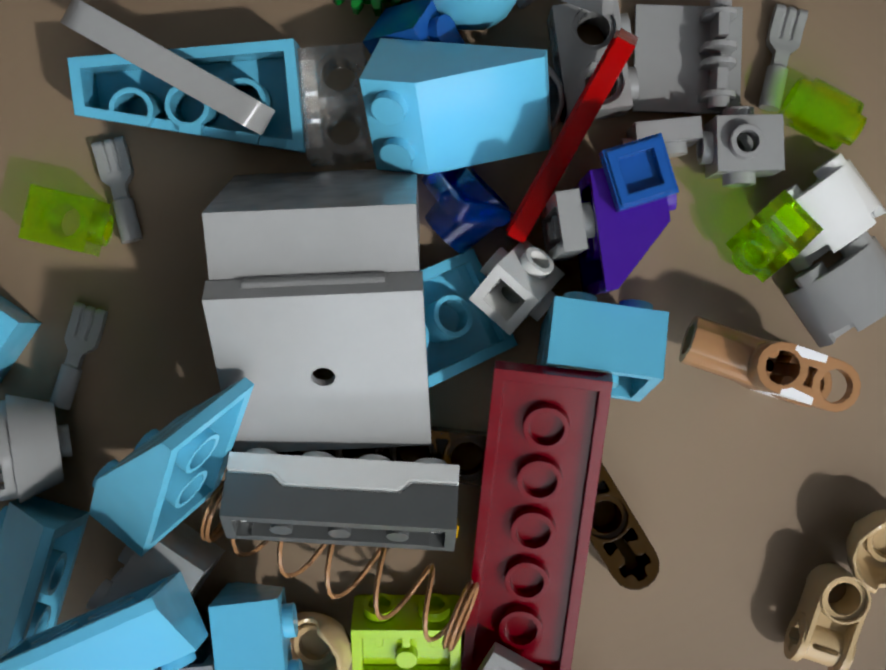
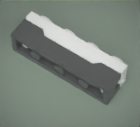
M252 448L246 452L229 451L219 518L226 538L454 551L457 533L460 465L447 464L445 461L437 458H421L415 462L391 461L385 456L375 454L364 455L359 459L335 458L331 454L321 451L306 452L302 456L278 454L266 448Z

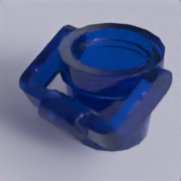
M471 166L423 175V183L436 200L435 204L425 215V219L432 229L459 254L463 255L496 227L506 225L514 215V212Z

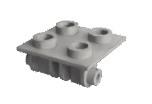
M710 0V6L636 4L634 35L639 38L634 48V66L639 79V98L633 100L632 112L720 114V110L723 108L740 106L743 7H732V0Z

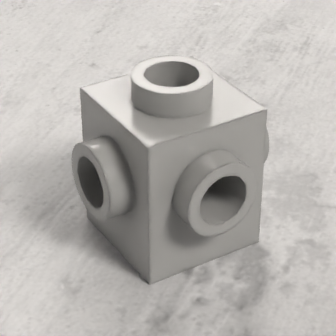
M732 106L721 109L720 115H716L704 125L703 138L696 143L698 164H705V179L722 178V187H748L756 185V178L771 177L785 170L784 115L754 114V107Z

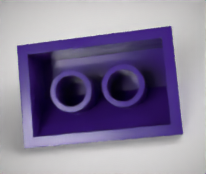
M603 168L592 169L585 174L573 189H580L581 203H591L595 219V237L588 238V249L578 254L582 291L599 295L620 288L671 221L669 211L676 209L677 194L616 213Z

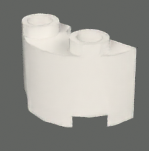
M841 153L830 158L813 171L817 180L803 192L795 184L771 200L769 204L774 211L760 220L796 272L810 267L812 262L830 250L833 253L837 252L877 223L874 218L886 213L885 208L851 160L845 159Z

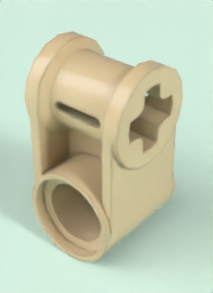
M834 563L821 564L811 570L806 578V584L796 613L786 631L784 640V654L786 658L796 662L804 658L825 665L828 670H849L854 660L862 626L871 606L870 591L864 582L854 577L845 568ZM846 583V593L843 598L838 602L829 603L828 598L832 588L837 584Z

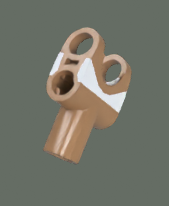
M697 315L688 326L681 344L680 363L735 381L745 388L794 405L840 412L847 410L855 404L860 395L861 382L859 374L854 367L844 361L793 343L769 341ZM836 369L845 377L847 389L841 399L830 403L826 400L832 389V378L829 371Z

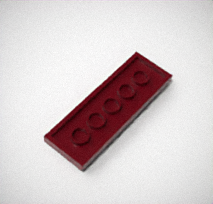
M495 361L471 580L474 583L478 582L479 591L466 623L461 670H477L494 642L539 665L543 670H571L613 385L612 374Z

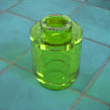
M801 76L789 91L779 111V114H783L784 118L788 119L789 127L832 150H836L842 143L850 146L858 138L867 121V117L861 114L864 102L818 77L811 81Z

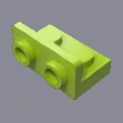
M379 593V613L387 615L406 595ZM431 593L427 625L430 637L438 634L449 622L460 596ZM373 594L356 595L354 597L351 622L352 670H461V637L455 648L450 652L448 648L443 649L442 647L444 635L434 642H427L422 629L425 595H412L398 613L387 620L381 621L374 612Z

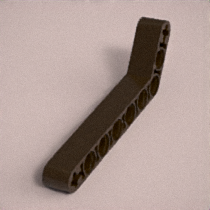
M431 426V445L428 446L429 454L427 458H437L445 461L447 464H454L451 456L453 450L458 445L466 442L476 444L482 450L481 462L471 470L460 469L459 483L481 486L487 432ZM398 447L374 448L373 454L385 456L391 461L405 462L399 455ZM347 449L317 450L329 453L335 458L357 459L352 457ZM300 451L276 452L283 455L302 456L304 454ZM601 462L595 504L601 501L613 502L615 516L607 525L595 526L592 524L590 542L609 573L620 586L629 590H640L648 587L655 581L659 573L660 561L656 551ZM621 537L625 544L637 555L635 559L638 566L632 570H629L624 565L625 559L618 547L613 543V541L619 540Z

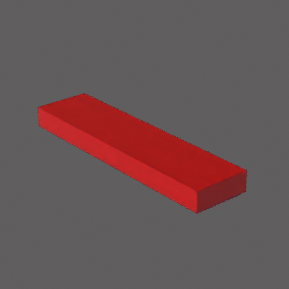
M622 28L614 33L510 221L506 231H508L507 235L522 244L525 243L547 201L632 54L639 37Z

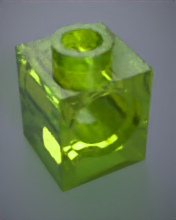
M30 184L18 238L99 256L101 246H107L113 231L114 220L113 216L109 214L111 205L94 198ZM77 209L80 215L79 228L72 235L66 236L62 229V219L68 211Z

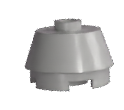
M5 394V400H0V482H4V484L0 485V501L19 498L21 504L64 481L61 458L72 456L68 424H56L53 402Z

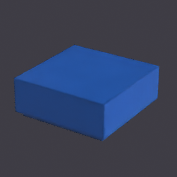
M662 133L608 148L599 153L616 213L679 193Z

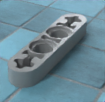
M71 0L60 22L260 135H263L276 111L82 0Z

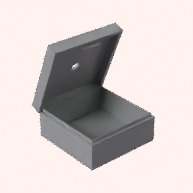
M366 169L234 175L202 212L209 281H205L202 304L220 389L222 391L244 377L254 383L233 445L234 452H246L252 448H266L275 452L431 445L423 271H420L418 174ZM326 368L335 375L330 379L322 380L316 378L312 373L316 369Z

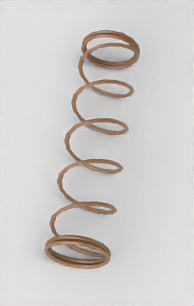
M225 479L221 481L220 485L212 493L202 514L200 537L208 543L218 540L224 533L221 521L210 534L209 530L216 508L222 499ZM230 539L233 551L238 557H249L260 551L269 542L263 541L255 549L249 552H241L236 546L235 539ZM278 541L277 563L280 573L285 578H293L301 574L314 563L328 544H321L309 561L294 573H287L282 565L283 542ZM329 544L325 565V586L327 594L331 599H339L350 593L365 577L380 556L373 590L374 612L380 621L387 620L398 613L429 573L422 617L424 638L429 643L438 640L444 635L442 641L443 649L448 648L450 652L455 648L479 591L478 582L474 583L473 580L467 582L449 622L438 634L430 637L427 625L435 577L434 563L429 564L424 569L406 596L390 613L381 615L378 608V594L387 548L379 547L355 581L340 594H334L330 588V568L335 545Z

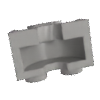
M867 231L839 250L842 254L841 258L827 268L820 261L799 273L794 278L798 286L784 295L819 348L834 344L836 338L853 327L859 332L886 315V252L877 238L870 236Z

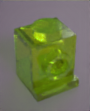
M783 190L725 244L733 252L732 260L736 268L744 274L755 275L763 283L786 263L795 258L823 231V228L786 190ZM775 215L794 234L796 239L792 240L771 217Z

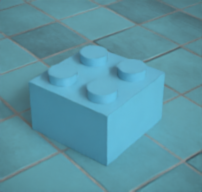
M573 291L564 293L563 297L554 296L541 324L536 365L610 373L613 378L611 398L640 402L664 378L669 312L653 310L651 303L642 300H623L619 302V305L597 302L595 295L586 292Z

